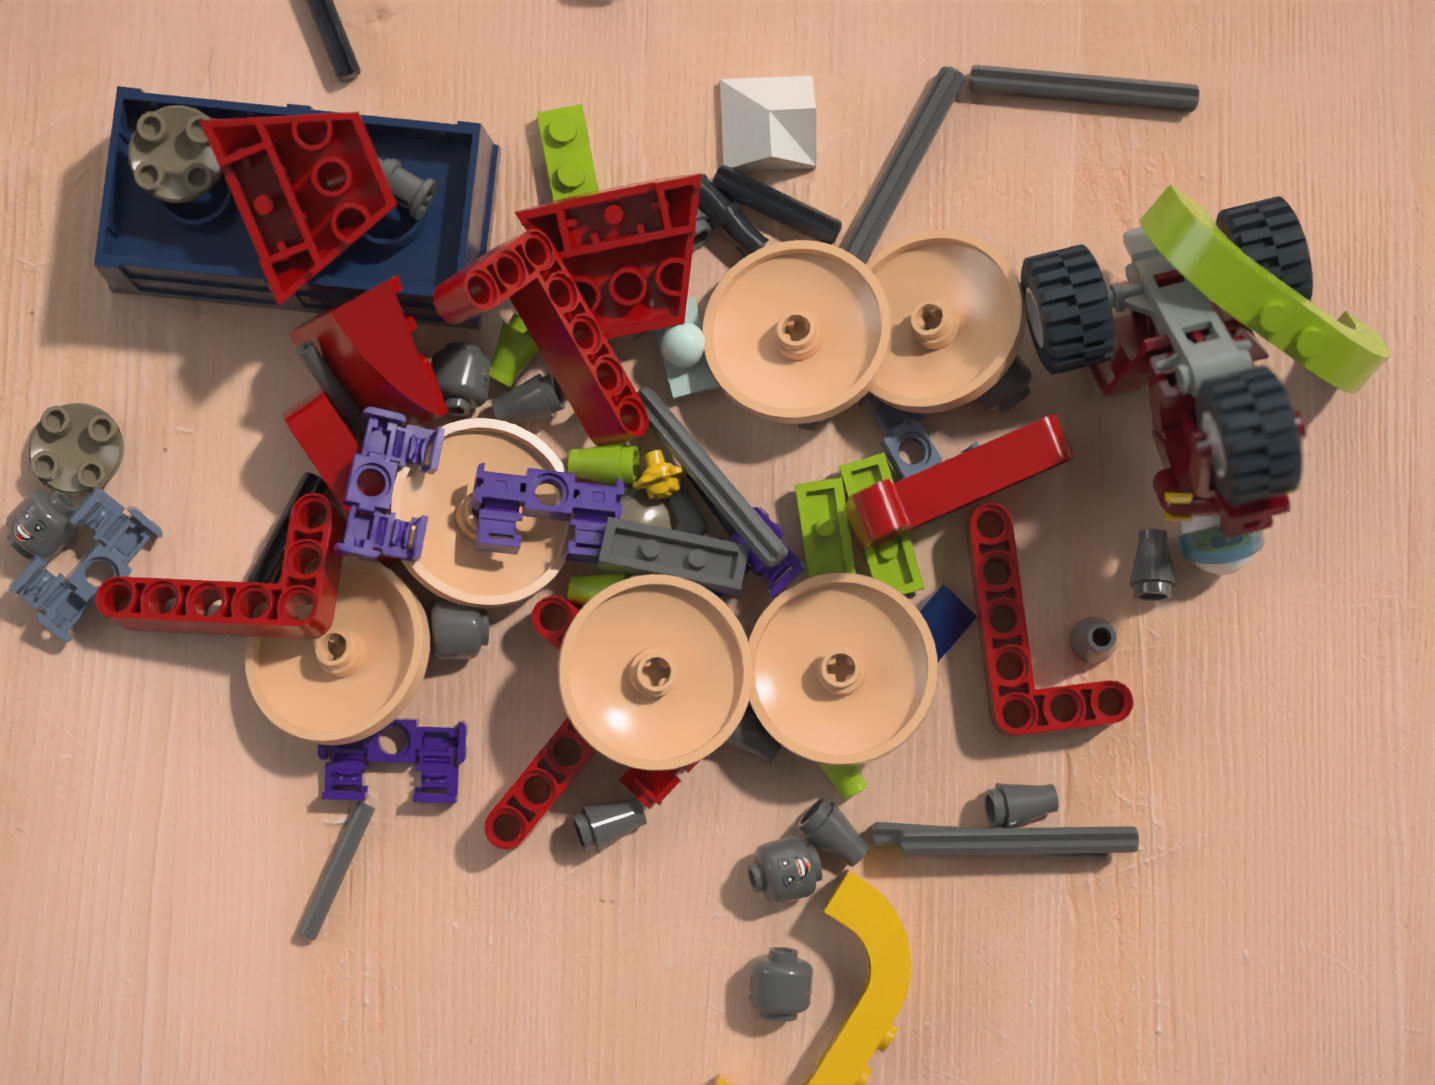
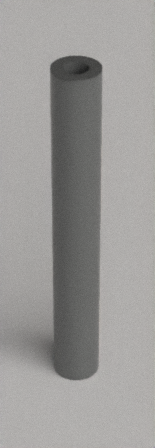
M311 341L302 343L296 349V354L354 435L363 444L367 419L360 418L361 410Z
M361 801L357 802L299 929V934L316 940L376 809L373 806Z

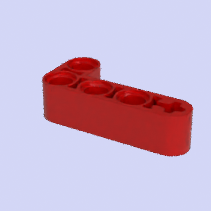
M319 388L284 411L283 419L342 505L351 459L355 453L361 454L362 446L324 391ZM363 472L358 476L357 486L364 495L375 497L382 493L383 482L376 473ZM342 505L346 513L349 514L350 506ZM373 548L375 551H380V555L377 558L388 569L402 561L401 559L381 555V549Z

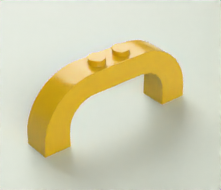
M847 869L822 910L850 928L860 938L867 953L868 974L864 987L813 1070L800 1085H865L873 1070L867 1066L876 1049L884 1052L897 1033L898 1027L892 1023L903 1006L909 988L911 952L908 937L900 917L889 901L875 887ZM719 1073L712 1085L738 1084Z

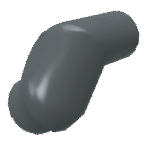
M687 489L667 499L678 520L675 528L676 531L701 536L705 535L707 530L706 522Z

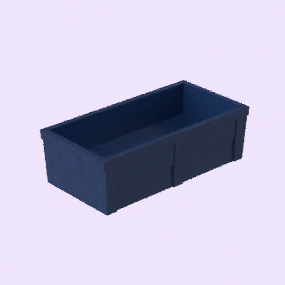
M117 86L94 259L95 268L109 284L108 288L111 292L320 314L398 275L403 289L397 292L396 296L405 318L412 316L416 324L481 330L482 314L456 325L450 324L437 313L433 298L435 289L439 284L490 251L501 148L499 145L494 144L481 123L457 121V124L360 114L377 157L384 161L386 159H396L402 163L403 169L425 181L429 178L434 179L438 182L436 194L428 210L419 220L411 218L410 211L397 204L369 230L278 306L259 262V255L224 173H222L216 185L200 198L183 203L162 201L150 195L137 184L129 165L128 150L130 140L137 127V122L143 114L154 112L167 106L180 105L191 107L201 111L211 120L342 112L314 110L308 105L288 103L287 107L145 93L141 88Z

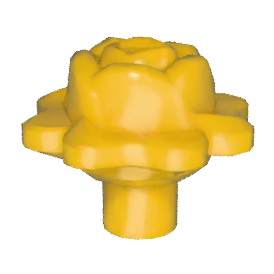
M655 450L644 454L647 469L643 471L638 481L632 483L633 489H645L649 499L667 498L678 493L681 486L680 479L688 474L686 470L671 463H665L662 450Z

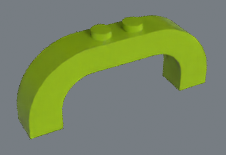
M1171 184L1139 220L1142 229L1155 247L1202 293L1231 316L1329 384L1343 391L1356 393L1390 357V351L1378 333L1346 310L1335 320L1272 275L1234 245L1215 225L1206 209Z

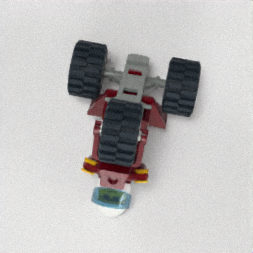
M1276 196L1223 209L1218 213L1215 225L1234 245L1261 267L1311 302L1313 271L1308 244L1298 217L1283 197ZM1142 227L1128 230L1123 234V244L1132 261L1125 268L1126 278L1130 285L1121 287L1119 283L1110 284V289L1107 290L1101 269L1093 254L1084 244L1025 258L1021 270V286L1026 301V319L1034 347L1044 367L1051 375L1088 367L1103 398L1140 390L1141 385L1149 383L1148 395L1154 429L1152 436L1164 467L1153 477V489L1161 507L1165 510L1164 520L1181 521V536L1178 537V545L1182 555L1191 562H1194L1203 571L1218 575L1232 574L1248 565L1253 555L1260 551L1265 544L1263 530L1273 526V516L1291 511V501L1288 495L1301 488L1300 483L1303 470L1302 439L1307 436L1305 421H1299L1301 411L1299 408L1293 409L1287 391L1277 375L1267 365L1256 367L1254 364L1255 361L1269 357L1267 350L1256 339L1250 328L1231 316L1215 302L1209 301L1204 293L1184 277L1155 247ZM1112 308L1116 312L1124 311L1125 308L1131 309V314L1113 318Z

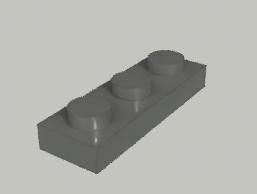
M608 517L598 560V568L637 576L651 574L676 576L695 582L711 591L740 596L749 546Z

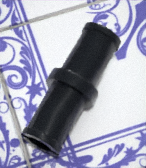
M705 173L702 174L698 209L709 217L712 223L710 225L712 230L716 234L721 232L745 257L763 248L769 239L764 237L740 212L743 207L737 201L731 203L707 178V175Z

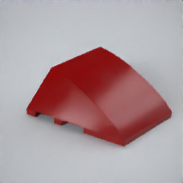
M359 112L199 120L260 258L259 262L278 306L397 205Z
M702 173L637 182L565 197L514 212L526 231L532 229L540 230L551 240L606 339L685 323Z
M398 275L361 295L306 320L288 334L297 348L307 341H311L362 413L367 407L401 413L406 418V423L401 428H406L407 424L419 426L442 417L448 413L429 359L416 350L410 333L417 329V326L412 316L405 318L396 296V293L403 288Z

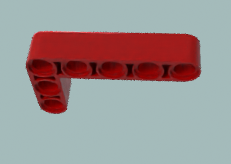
M532 229L497 245L437 286L433 296L437 313L443 320L455 325L491 310L507 298H510L582 426L596 446L624 443L646 433L649 417L643 402L554 245L542 231Z
M1055 413L895 483H892L891 478L866 487L851 495L845 503L844 509L862 550H866L1055 468L1076 456Z
M309 493L300 497L294 503L290 514L280 584L117 576L107 579L99 586L95 595V604L98 611L121 628L130 631L309 640L320 638L329 631L334 620L343 556L338 555L334 551V546L337 542L343 543L346 519L322 494ZM327 513L325 521L316 528L311 527L317 516ZM320 558L319 565L315 571L305 574V569L309 562ZM128 596H131L128 606L119 611L121 602ZM176 598L174 607L169 612L163 614L166 603ZM221 600L218 611L208 616L210 606L214 602ZM267 602L264 613L257 618H253L254 609L259 604ZM313 604L311 614L304 620L298 621V615L302 608Z
M997 503L980 505L968 517L965 534L989 712L993 726L998 732L1006 736H1019L1107 725L1126 719L1133 709L1134 698L1130 689L1119 681L1107 680L1035 689L1012 518L1007 509ZM988 514L994 516L999 521L1001 527L998 537L986 538L979 533L976 526L979 516ZM997 561L1005 567L1007 578L1004 584L992 585L987 582L983 575V567L986 562ZM1002 607L1012 614L1013 626L1009 632L1001 633L994 630L991 626L989 616L992 609ZM1010 654L1017 659L1020 667L1019 673L1014 680H1005L997 673L996 661L1000 655ZM1104 689L1115 692L1119 698V709L1113 716L1103 714L1098 707L1097 699ZM1056 695H1063L1072 703L1073 713L1066 722H1060L1051 715L1050 703ZM1009 701H1016L1025 709L1026 719L1018 728L1008 726L1003 720L1002 710Z
M548 596L536 603L532 611V623L541 636L560 650L566 631L579 610L559 596ZM560 606L567 612L565 626L555 632L546 630L542 624L543 613L549 607ZM568 717L489 813L485 821L484 831L486 838L493 846L499 849H512L522 845L596 755L597 751L579 735ZM565 739L577 741L581 748L579 761L569 767L560 764L555 755L556 747ZM535 776L546 778L551 786L549 798L541 804L531 802L525 792L528 781ZM506 813L516 816L520 822V833L513 841H505L496 833V822L500 816Z

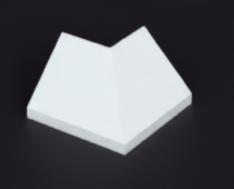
M812 76L720 79L724 165L739 172L813 169L817 167L816 102Z

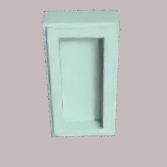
M694 297L687 298L684 324L654 330L673 400L719 388L705 356V337L702 333L703 327Z

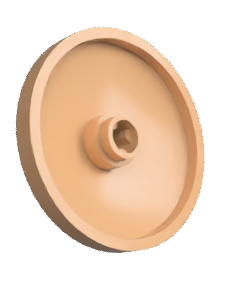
M956 230L922 231L889 244L865 264L878 279L884 290L890 309L893 330L892 344L886 365L876 383L868 391L876 399L893 408L907 412H943L955 409L978 398L994 386L1006 373L1023 341L1027 318L1026 301L1021 283L1004 256L992 245L979 237Z
M793 240L772 244L740 260L724 275L714 289L706 307L702 329L705 337V356L710 370L723 392L735 404L750 414L768 421L784 424H804L824 420L845 411L857 403L880 377L890 354L893 332L887 298L872 271L862 261L847 251L827 243L810 240Z
M486 418L465 419L440 427L445 428L438 470L433 475L420 472L421 466L406 463L404 468L399 467L396 472L388 515L389 512L396 513L395 519L411 522L412 517L429 516L421 559L416 563L402 560V562L424 587L437 596L459 605L475 608H496L522 601L547 585L562 569L566 562L565 553L568 548V542L574 541L575 528L569 527V521L523 516L522 522L516 521L515 534L521 535V546L517 555L474 550L479 520V511L475 510L472 506L474 476L479 464L485 463L484 471L525 476L528 468L559 472L567 471L549 446L529 431L517 425ZM428 442L424 461V464L428 465L432 445L431 442ZM542 484L535 489L538 501L544 505L553 506L561 501V493L554 485ZM485 502L481 503L480 509H484ZM412 526L411 528V534L408 544L409 549L412 548L416 526ZM489 536V537H493V538H501V539H510V540H513V538Z
M343 556L334 620L331 628L325 635L310 640L247 636L245 672L251 694L260 710L272 723L298 739L319 745H342L367 738L395 720L408 706L420 687L425 675L430 652V633L427 617L416 593L393 571L376 561L360 560L358 556ZM320 559L310 562L306 566L305 574L315 571ZM263 602L260 605L254 618L264 613L267 602ZM313 604L302 608L298 615V621L304 620L311 614Z
M829 573L818 575L793 585L775 598L764 610L756 622L748 641L753 662V683L749 700L756 716L767 732L781 746L791 753L814 763L828 766H854L872 762L890 754L902 746L918 730L925 720L935 697L938 680V661L935 643L926 621L918 609L902 593L892 586L869 576L854 573Z
M659 574L640 575L622 580L602 590L592 597L576 614L566 631L559 652L557 669L558 688L563 707L570 722L579 735L597 752L610 760L632 768L645 770L674 769L689 765L706 757L720 747L736 729L745 713L751 695L753 683L752 654L740 622L731 609L714 593L695 582L676 576Z

